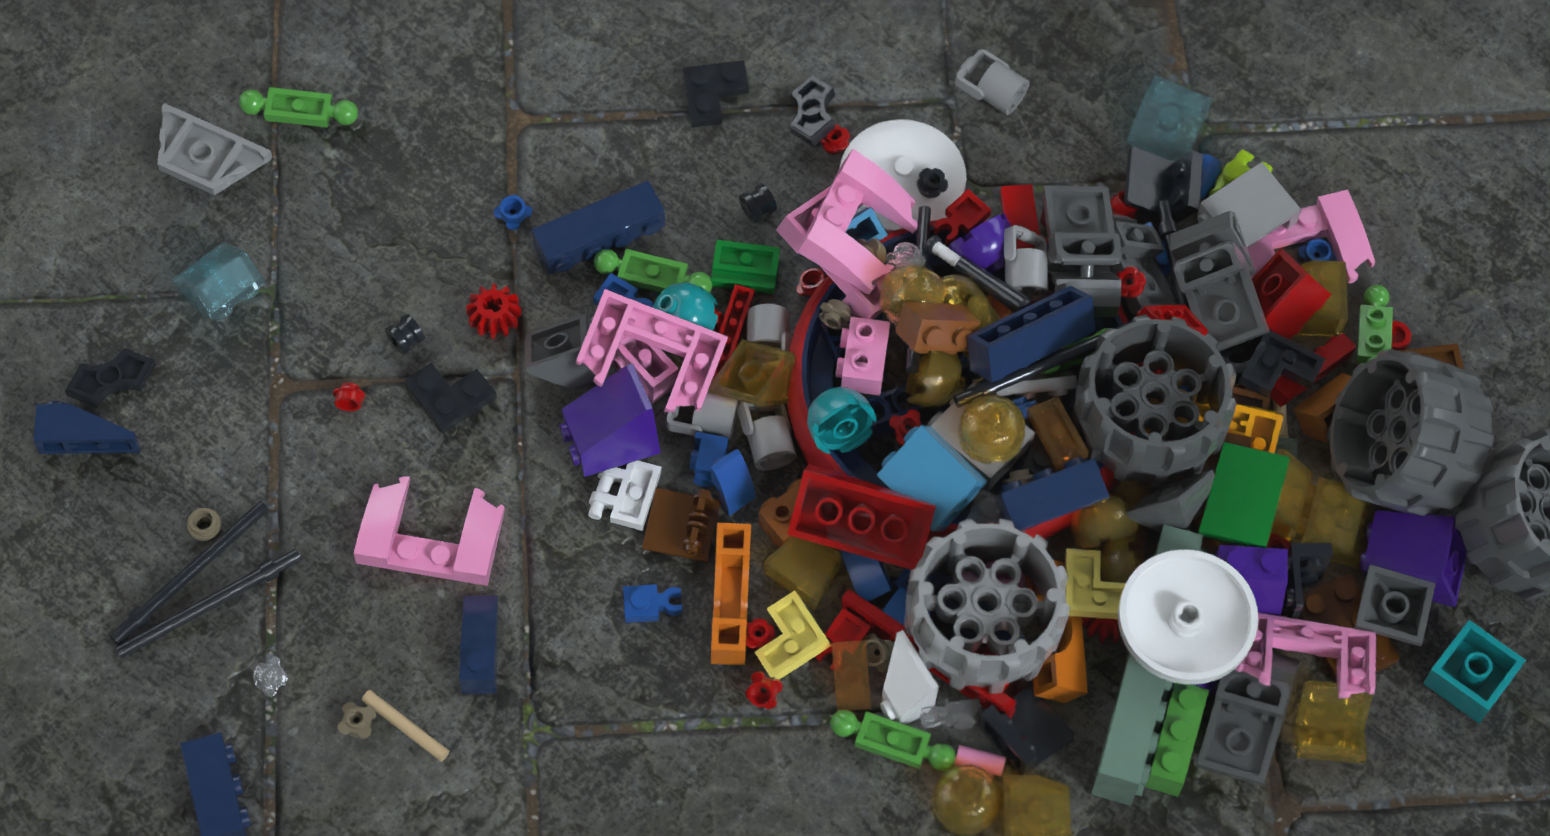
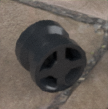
M763 183L757 185L753 192H745L739 196V202L745 215L753 223L761 220L762 215L765 213L772 214L777 211L776 201L770 190Z
M407 313L400 318L398 324L389 325L385 328L388 339L402 355L409 352L410 346L414 343L420 344L425 340L423 331Z

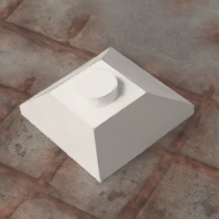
M902 630L896 635L880 707L887 719L907 725L934 710L938 685Z

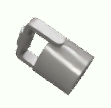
M983 49L979 50L974 56H970L959 67V72L955 78V85L977 100L986 101L1006 115H1010L1017 108L1025 96L1030 83L1029 80L1010 69L1007 63ZM982 60L990 65V67L982 76L978 86L966 80L965 77H968Z
M1014 225L1006 228L1004 232L1005 282L1029 297L1031 301L1046 297L1048 295L1046 240L1022 226ZM1016 238L1028 244H1033L1035 249H1016Z
M760 304L748 310L747 344L743 348V372L751 378H762L776 374L787 367L792 335L789 332V311L785 307L775 304ZM754 355L760 357L781 356L780 360L770 361L754 367Z
M708 389L701 410L696 411L694 409L692 424L674 421L680 407H676L675 412H665L667 416L666 427L669 431L695 436L696 432L728 437L731 440L737 420V406L740 399L716 394L711 389Z
M763 398L745 399L737 406L744 434L747 435L757 469L764 471L779 469L796 459L797 454L791 436L792 429L785 405L782 402ZM749 410L774 411L776 416H767L752 422Z

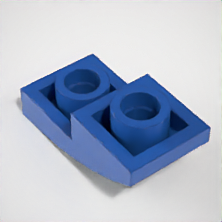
M738 449L730 454H723L718 457L710 467L711 481L720 492L722 509L730 516L755 499L754 486L746 463Z
M841 550L857 595L870 602L894 590L881 561Z

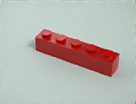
M735 284L719 333L727 336L728 339L711 382L723 386L726 384L747 322L748 310L752 307L754 301V289Z
M1344 333L1337 337L1335 335L1332 336L1325 346L1322 347L1320 345L1313 351L1326 359L1314 383L1353 355L1357 346ZM1281 376L1275 383L1270 395L1282 407L1307 388L1285 376Z

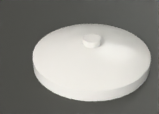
M890 120L867 128L851 141L843 154L840 164L841 167L852 149L874 162L894 178L915 200V205L911 208L912 219L916 221L918 220V209L920 206L931 208V221L948 218L945 216V209L965 192V164L955 144L936 128L917 121ZM925 168H938L945 174L944 178L948 181V187L938 197L927 198L918 190V175ZM930 180V183L935 184V181ZM874 211L886 233L903 228Z
M1173 550L1148 559L1129 577L1119 601L1118 625L1126 648L1146 670L1171 682L1202 684L1222 678L1233 671L1244 660L1256 636L1258 610L1249 585L1231 565L1205 552Z

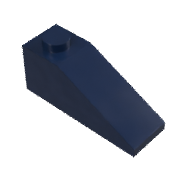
M61 401L36 404L34 443L39 454L140 452L137 437L130 430Z
M498 595L464 596L460 644V685L462 694L497 692Z

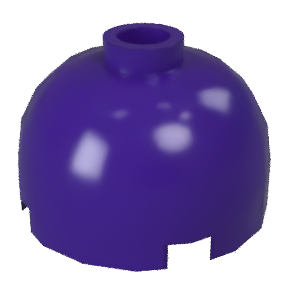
M1005 213L999 214L972 229L970 233L965 235V238L959 237L949 244L948 248L961 257L965 256L983 269H988L992 274L1005 266L1004 232L1006 228L1012 227Z

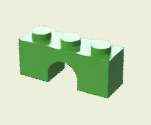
M1174 683L1145 787L1173 796H1179L1189 767L1209 692L1208 689L1191 684Z

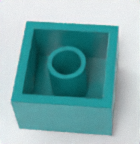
M1469 620L1431 669L1423 684L1480 724L1526 660Z

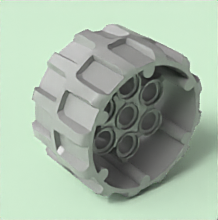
M972 519L959 522L957 530L945 538L936 536L926 544L923 557L916 568L911 571L906 595L904 627L905 633L912 636L918 645L919 656L927 669L935 668L950 679L949 685L958 690H962L966 685L988 687L990 694L1002 693L1005 684L1021 677L1026 681H1030L1039 674L1045 660L1058 647L1070 611L1065 595L1068 575L1062 565L1056 567L1053 559L1047 553L1046 540L1040 535L1032 538L1028 534L1015 529L1013 522L1010 520L999 519L998 524H977ZM978 558H989L997 561L991 568H986L985 564ZM946 568L949 573L954 574L953 584L944 586L938 595H932L934 588L930 583L931 579ZM971 571L978 576V580L968 582L962 578L961 574ZM1021 572L1035 584L1043 601H1038L1037 596L1030 589L1018 588ZM1006 573L1013 581L1003 584L997 580L996 575ZM955 599L961 607L951 610L945 607L943 601ZM987 600L994 605L995 609L984 611L979 608L977 603ZM1022 602L1028 606L1029 611L1019 613L1014 610L1012 604ZM928 611H935L937 617L942 622L954 624L951 641H948L937 630L928 615ZM1034 616H1039L1038 626L1041 629H1046L1044 633L1030 645L1025 640H1018L1020 627H1026L1032 622ZM964 628H970L976 632L977 637L966 639L961 636L959 631ZM1005 630L1009 632L1012 638L1008 641H1001L997 639L994 632ZM981 643H987L990 651L1000 656L978 655L973 652L980 648Z

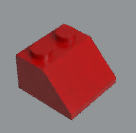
M1282 248L1252 278L1268 327L1288 340L1300 332L1303 325L1315 312L1324 306L1325 302L1332 295Z

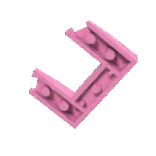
M852 149L842 163L797 252L866 294H870L874 289L872 281L880 278L884 284H887L893 278L894 273L869 250L845 233L860 202L868 207H872L874 211L911 233L915 232L918 223L912 219L911 208L915 205V200L883 169Z
M830 187L785 216L776 229L797 254ZM860 202L857 209H859L864 204ZM913 246L885 265L894 273L893 278L887 284H884L880 278L872 281L874 289L870 294H866L825 268H821L845 293L846 297L842 302L851 308L854 317L874 319L912 289L913 271L909 260L915 258V248Z
M1348 190L1319 196L1316 205L1301 208L1298 222L1289 229L1281 225L1248 247L1256 271L1255 274L1250 275L1251 279L1275 255L1274 249L1327 237L1349 284L1354 283L1358 279V274L1354 269L1364 261H1366L1370 268L1375 264L1365 229Z
M605 289L577 357L576 364L579 366L584 363L596 375L593 381L602 387L624 334L685 358L664 411L672 413L676 411V407L695 406V410L700 411L728 337Z
M400 477V483L379 488L378 484H374L353 553L356 564L488 586L505 507L502 504L497 508L483 499L485 493L482 490L474 488L460 543L455 544L397 534L410 477Z
M1258 613V627L1254 642L1247 656L1235 668L1236 671H1243L1259 679L1260 683L1269 686L1273 647L1285 651L1337 658L1339 698H1350L1351 694L1364 692L1374 694L1376 684V632Z

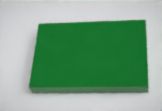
M1224 442L1199 534L1203 535V537L1245 547L1267 548L1290 464V457Z

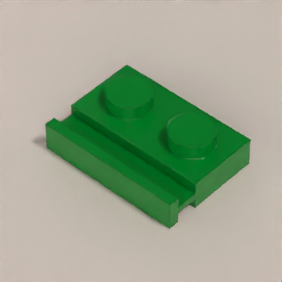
M716 240L710 279L712 287L734 289L736 284L754 289L758 293L774 294L780 247Z

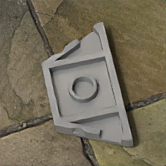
M166 103L162 105V129H160V149L158 150L157 164L159 170L216 195L272 158V153L269 149Z

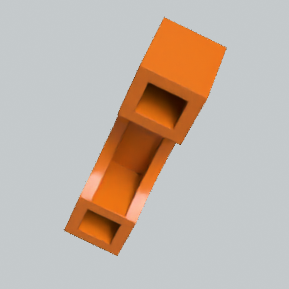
M717 523L711 664L745 665L751 524Z
M1053 560L1056 567L1062 565L1065 568L1064 562ZM1026 576V588L1035 593L1038 601H1043L1035 584ZM1068 616L1056 651L1050 654L1043 663L1039 674L1033 678L1034 696L1067 703L1088 694L1082 617Z

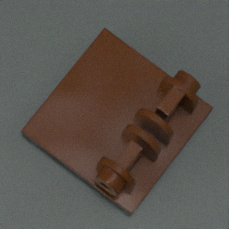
M656 488L642 549L707 562L721 500L713 499L711 492L705 489L698 490V494L690 495Z

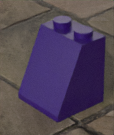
M633 364L626 365L607 378L602 387L595 386L561 409L564 423L559 424L563 441L564 443H571L572 446L568 447L572 463L574 466L580 464L584 477L660 454L653 408Z
M1376 511L1373 523L1370 522L1367 528V540L1369 543L1367 552H1363L1361 555V572H1364L1366 576L1368 566L1373 565L1436 583L1432 602L1456 607L1467 557L1465 553L1468 551L1460 531L1455 527L1454 517L1439 515L1421 516L1401 512Z
M1219 545L1215 556L1231 565L1245 579L1254 595L1258 613L1281 616L1288 582L1287 549Z

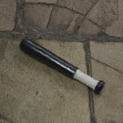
M934 235L927 240L924 247L927 254L932 256L938 255V257L951 266H954L956 272L970 280L1014 313L1032 305L1029 297L965 256L961 257L953 250H950V248L943 245L940 237Z

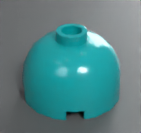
M689 282L668 286L658 295L653 305L655 309L712 331L718 315L714 313V303L717 305V302L713 295L704 288Z
M836 387L821 393L812 402L808 410L807 426L818 449L832 454L830 450L839 449L841 453H845L859 447L871 436L873 431L870 427L873 421L876 423L877 418L868 400L862 394L851 388Z

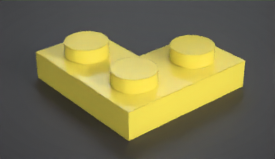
M1067 548L1065 552V570L1068 575L1065 595L1066 603L1070 607L1069 616L1118 619L1119 601L1126 583L1100 581V551Z
M794 590L767 608L783 634L754 653L771 679L780 680L829 648L831 644Z

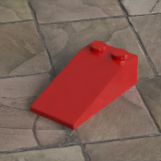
M809 464L803 472L787 535L913 570L923 557L936 505L844 473Z

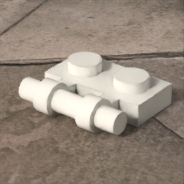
M637 460L628 463L626 470L615 467L599 472L598 478L600 480L596 491L591 494L589 500L591 507L588 516L599 520L604 509H611L610 522L643 531L661 475V466ZM615 482L621 483L617 496L609 494L612 483Z

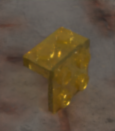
M1322 681L1305 682L1293 728L1296 758L1365 764L1367 748L1364 729L1373 694L1364 692L1351 694L1350 698H1339L1338 683Z

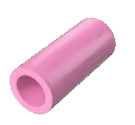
M959 744L955 765L1001 777L1006 756Z

